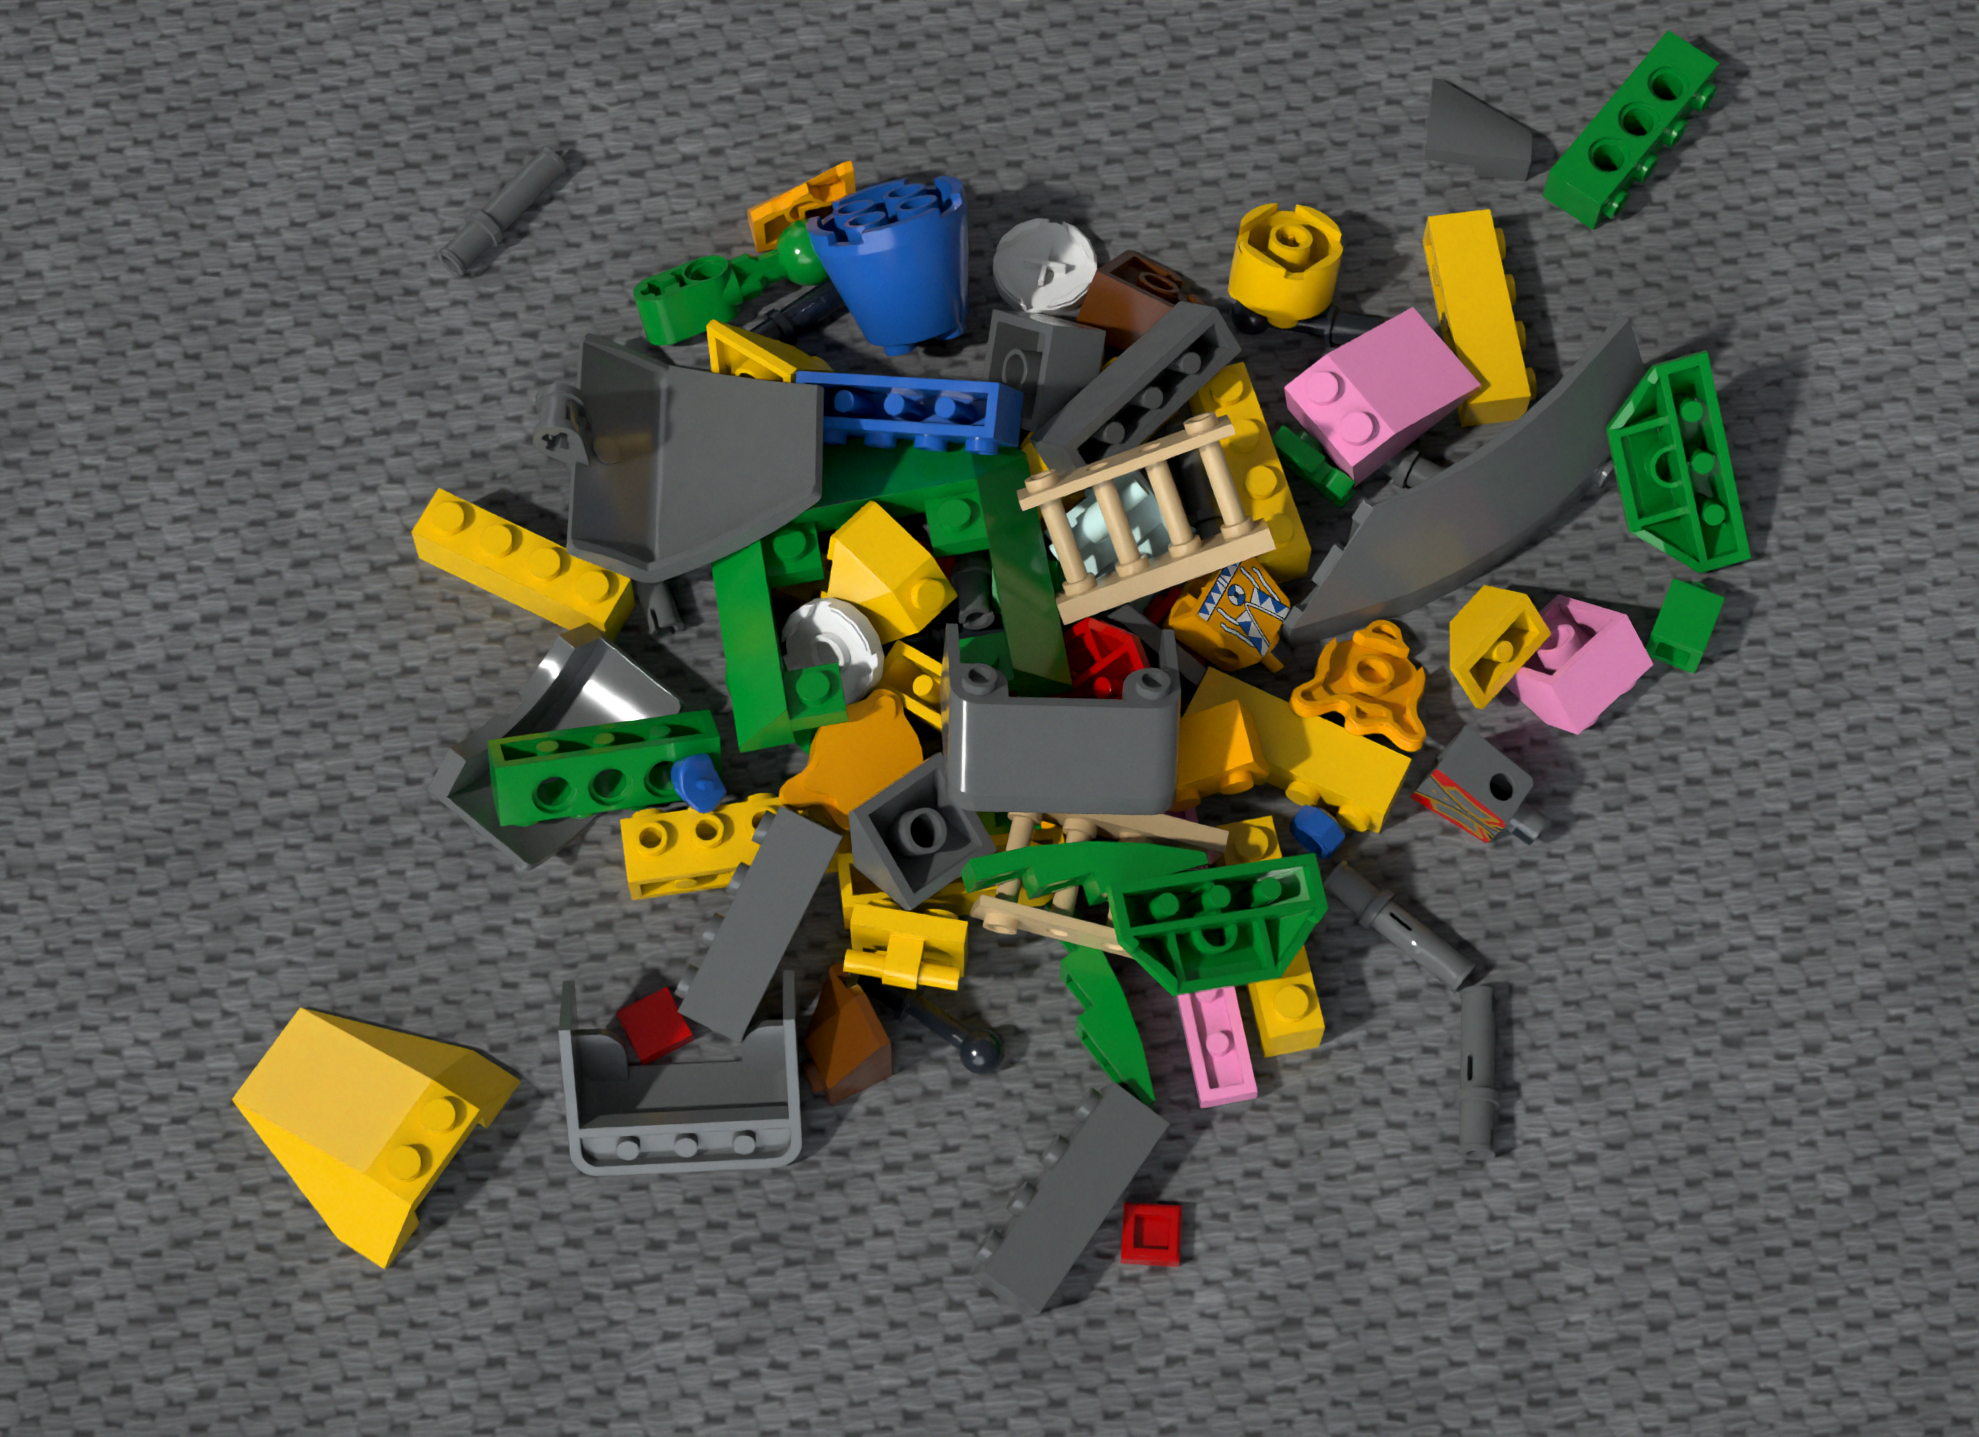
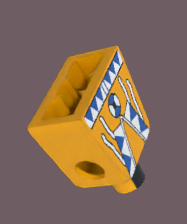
M1255 557L1188 580L1161 626L1164 630H1174L1177 640L1223 671L1232 672L1260 661L1273 673L1281 670L1294 654V648L1277 633L1290 610L1289 599Z

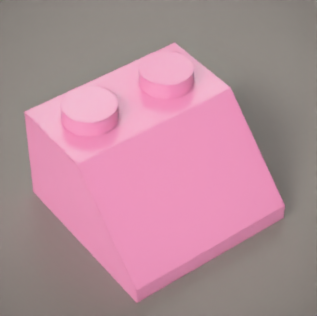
M1558 594L1538 612L1552 634L1505 686L1546 724L1578 735L1584 729L1592 726L1598 720L1600 714L1621 694L1631 690L1637 680L1654 664L1627 614Z

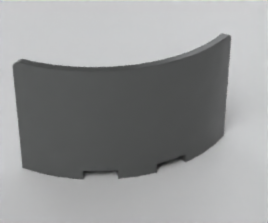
M590 623L558 635L543 661L518 691L525 701L506 720L497 713L472 735L451 746L427 789L523 870L530 871L553 857L578 837L602 812H597L590 817L580 819L563 817L542 820L537 824L524 827L516 825L500 826L492 797L487 740L682 713L685 706L681 697ZM615 769L603 770L598 775L603 776L610 774ZM550 777L541 783H551L559 777Z

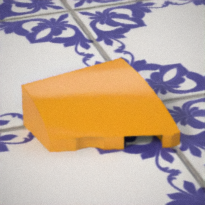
M852 161L843 162L798 186L748 208V222L757 253L776 249V243L780 234L791 223L800 219L820 216L821 220L833 213V201L855 193V173Z

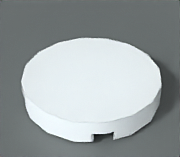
M1035 218L1017 224L1001 238L993 260L994 283L1000 296L1012 308L1020 312L1045 314L1053 317L1072 312L1084 302L1097 270V255L1090 240L1078 228L1066 222H1063L1062 225L1049 223V219Z

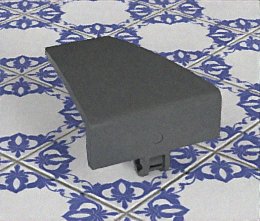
M587 333L579 342L577 386L554 383L544 386L536 394L535 406L536 411L540 415V423L533 430L534 446L543 454L572 465L567 553L643 583H656L714 562L779 529L818 502L822 496L824 388L819 385L744 378L672 366L621 344Z

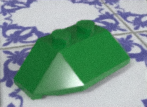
M1703 350L1652 365L1605 427L1627 530L1699 574L1751 559L1708 352Z
M1315 853L1122 881L1105 886L1118 944L1173 997L1273 981L1281 978L1304 945L1315 924L1319 923L1328 910Z

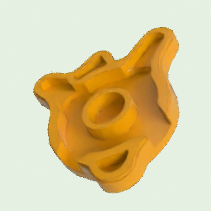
M1386 620L1373 621L1365 629L1355 631L1351 640L1337 643L1336 637L1325 645L1319 657L1314 678L1296 687L1289 699V707L1298 716L1311 718L1335 711L1345 717L1344 726L1350 734L1357 736L1374 733L1383 734L1396 746L1407 752L1420 750L1427 737L1426 730L1417 714V708L1424 694L1426 682L1424 669L1421 666L1417 671L1415 666L1408 660L1407 656L1410 650L1403 642L1401 630L1395 624Z
M887 689L874 690L865 700L846 705L848 722L818 728L811 743L810 756L805 769L787 780L779 790V798L782 804L796 811L810 808L819 809L837 831L841 833L850 831L849 811L923 762L919 739L904 716L902 701L894 692Z

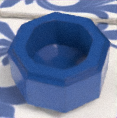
M1304 805L1290 822V832L1298 844L1308 852L1315 853L1316 857L1325 860L1330 859L1344 843L1345 834L1342 827L1333 816L1322 808Z

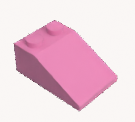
M1412 307L1326 354L1284 387L1288 410L1323 447L1324 452L1340 471L1355 482V487L1481 389V384L1415 308Z

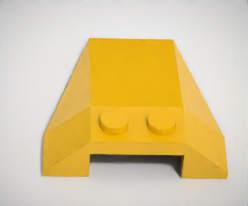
M300 1007L232 1098V1101L285 1168L305 1197L314 1206L337 1239L386 1270L420 1223L414 1211L477 1123L488 1128L520 1084V1080L470 1049Z

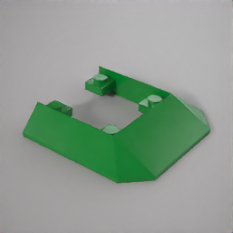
M864 437L847 440V445L844 446L823 444L822 496L820 500L774 532L738 551L711 562L740 753L796 743L794 731L849 721L838 662L784 671L772 588L825 579L817 532L839 529L870 500L876 502L892 518L926 513L934 559L989 549L1004 632L960 639V663H982L996 668L1006 677L1008 692L1016 691L1017 697H1046L1073 692V684L1037 506L1022 511L1018 500L1017 490L1025 488L1024 481L1031 477L1025 452L1016 447L999 446L998 455H980L965 452V444L948 443L947 452H932L915 449V441L897 440L896 449H886L864 445Z

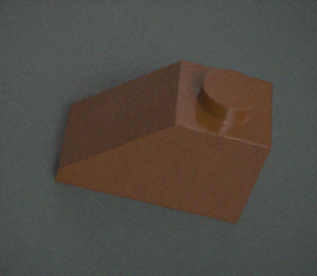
M1128 249L1096 270L1075 323L1105 330L1104 349L1114 350L1117 348L1122 350L1136 342L1178 302L1184 301L1205 306L1206 304L1197 295L1189 294L1188 299L1180 291L1184 281L1175 271Z
M841 962L829 968L804 1038L807 1060L799 1063L805 1080L813 1094L823 1090L830 1105L838 1103L892 1076L891 1042L862 988L858 984L847 988L846 981L850 979L848 972H843L844 966Z

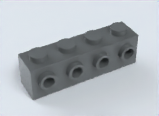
M1180 301L1036 431L1029 440L1049 470L1056 469L1058 475L1133 449L1151 435L1238 355L1242 349L1216 307Z
M784 804L780 806L777 814L766 810L751 840L761 845L751 866L741 861L726 889L727 893L735 896L726 916L724 917L715 912L700 943L709 947V950L700 968L689 964L675 991V995L684 999L678 1013L740 1043L845 834Z
M1115 1082L1101 1088L1099 1091L1091 1088L1082 1097L1072 1112V1116L1078 1120L1066 1138L1059 1134L1050 1143L1039 1160L1045 1166L1034 1185L1026 1181L1018 1189L1006 1208L1013 1214L1001 1232L993 1228L980 1243L973 1255L980 1262L970 1276L1026 1317L1040 1314L1170 1125V1123Z

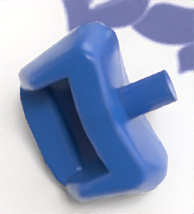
M706 753L689 755L674 763L671 770V779L678 796L699 813H709L717 808L726 795V788L720 780L709 755Z

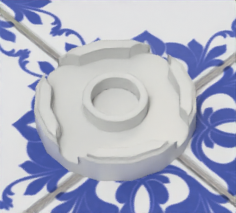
M833 597L813 599L790 614L782 630V642L786 641L788 653L783 658L788 671L838 662L846 705L858 702L876 689L883 676L884 653L877 632L864 614L850 603Z

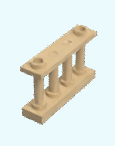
M1215 412L1197 415L1183 423L1185 430L1061 475L1057 474L1056 469L1037 473L1024 481L1025 488L1017 490L1022 511L1039 505L1067 580L1062 584L1064 590L1054 593L1064 625L1276 549L1264 518L1253 521L1252 516H1246L1219 442L1220 439L1236 434L1227 414L1218 418ZM1196 448L1199 450L1224 520V524L1220 526L1222 533L1202 540L1199 535L1192 534L1166 461L1168 458ZM1143 467L1146 469L1172 542L1167 546L1169 552L1150 559L1147 558L1146 554H1140L1113 480V478ZM1091 486L1119 560L1115 564L1116 571L1095 578L1094 573H1087L1060 497Z
M1008 812L1007 817L1012 820L1006 851L1030 846L1034 827L1041 825V822L1045 821L1063 826L1062 831L1067 835L1066 843L1090 841L1096 839L1098 835L1118 840V842L1150 843L1205 852L1208 864L1212 865L1225 853L1229 831L1164 814L1110 815ZM1022 878L998 885L995 898L981 895L971 908L970 917L984 920L983 927L993 932L1012 935L1017 933V929L1133 958L1117 942L1110 907L1106 926L1073 918L1079 886L1055 892L1050 912L1017 904Z

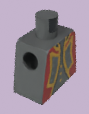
M1467 725L1437 755L1410 796L1413 800L1485 843L1491 841L1504 828L1530 846L1549 819L1523 801L1535 783L1532 776Z

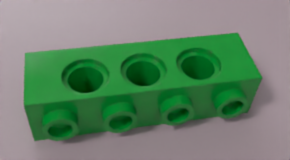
M1667 30L1551 168L1542 196L1592 230L1597 227L1605 216L1614 219L1630 196L1627 189L1635 180L1643 184L1654 171L1659 162V157L1656 154L1664 145L1673 148L1681 139L1689 125V122L1685 119L1694 109L1702 113L1710 104L1718 90V86L1713 84L1719 62L1670 30ZM1657 95L1667 96L1671 100H1663ZM1628 130L1637 131L1641 133L1643 136L1633 135L1629 133ZM1597 166H1607L1613 169L1614 171H1603Z
M709 709L487 740L492 797L500 826L516 825L524 827L537 824L542 820L563 817L580 819L590 817L597 812L618 809L637 811L646 809L653 804L674 801L684 802L674 789L671 770L677 760L689 755L708 754L722 781L720 735ZM662 761H670L663 767L653 768ZM615 769L610 774L603 776L598 775L603 770ZM550 777H559V778H558L556 781H554V782H551V783H541L542 781H544V780L547 779V778H550Z

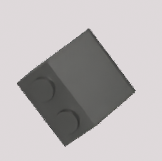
M993 309L982 382H998L1024 392L1020 428L1035 433L1099 375L1105 356L1104 342L1106 331L1045 314Z

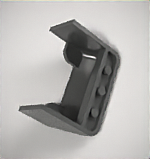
M946 623L940 703L945 791L948 799L961 809L981 812L1158 815L1169 810L1175 802L1178 784L1181 685L1174 630L1163 629L1157 668L1139 669L1126 677L1122 691L1123 700L1009 697L1007 679L999 670L982 663H960L958 624Z
M783 970V1020H766L752 1025L742 1038V1060L628 1066L626 1045L614 1032L606 1029H579L575 980L563 981L558 1032L570 1158L580 1171L592 1176L777 1168L785 1166L797 1158L802 1149V1116L795 970Z

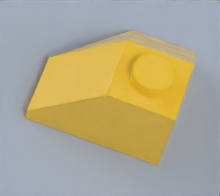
M870 500L830 537L827 559L833 562L828 591H821L820 598L833 597L853 605L867 617L877 632L881 645L920 632L958 596L933 556L874 501Z

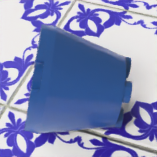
M941 175L934 179L935 185L925 186L921 183L908 184L907 178L878 184L833 201V213L821 220L820 216L811 217L807 221L806 228L812 248L867 342L875 346H883L887 356H899L909 353L917 347L916 342L935 336L939 340L952 339L962 335L967 330L965 319L969 315L968 203L963 184L957 178Z

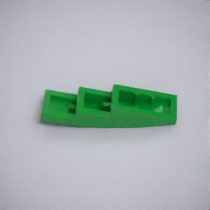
M1082 841L1028 846L969 859L960 873L967 894L1022 878L1028 900L1083 885L1089 906L1108 901L1105 886L1110 883L1203 870L1209 862L1205 852L1150 843Z
M1053 899L1045 904V911H1051ZM1074 909L1073 918L1083 920L1077 910ZM1059 940L1069 953L1068 956L1061 960L1059 978L1085 1010L1076 1019V1036L1112 1082L1117 1083L1154 1111L1155 1097L1143 1044L1124 992L1103 951Z

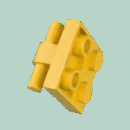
M870 900L868 905L854 903L850 921L852 950L847 949L843 972L882 978V984L917 990L918 984L957 991L960 977H964L968 958V922L958 920L959 917L956 914L941 909H928L925 911V914L902 911L900 905L887 900Z

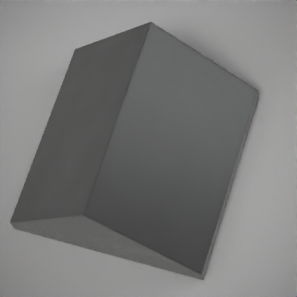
M941 752L935 753L848 812L853 865L906 911L912 910L961 876L960 872L969 859L990 855L998 850L977 813L961 809L948 799L945 791L944 757Z

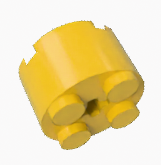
M1270 203L1252 209L1241 220L1229 275L1228 293L1233 299L1238 300L1251 311L1267 317V320L1273 326L1283 329L1292 328L1297 325L1298 320L1314 317L1322 313L1330 305L1343 254V246L1340 242L1342 234L1338 225L1331 218L1314 208L1296 204L1295 212L1277 211L1279 203Z

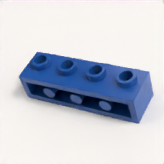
M797 371L795 383L819 385L824 388L823 444L844 446L847 445V436L864 437V445L876 448L896 449L897 440L915 441V449L947 452L948 443L965 444V452L980 455H998L999 446L1018 447L1024 392L1002 383Z

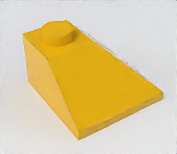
M712 319L706 325L712 373L787 383L796 382L797 371L835 373V370L831 369L823 359L816 356L811 357L792 345Z

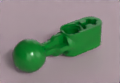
M810 218L800 219L788 225L780 234L776 243V249L755 257L745 253L730 260L719 255L703 256L646 278L638 283L633 290V296L648 342L658 346L671 345L707 331L706 325L712 319L728 323L740 314L741 305L744 302L761 296L766 286L785 278L802 286H817L830 279L810 242L806 228L807 221Z

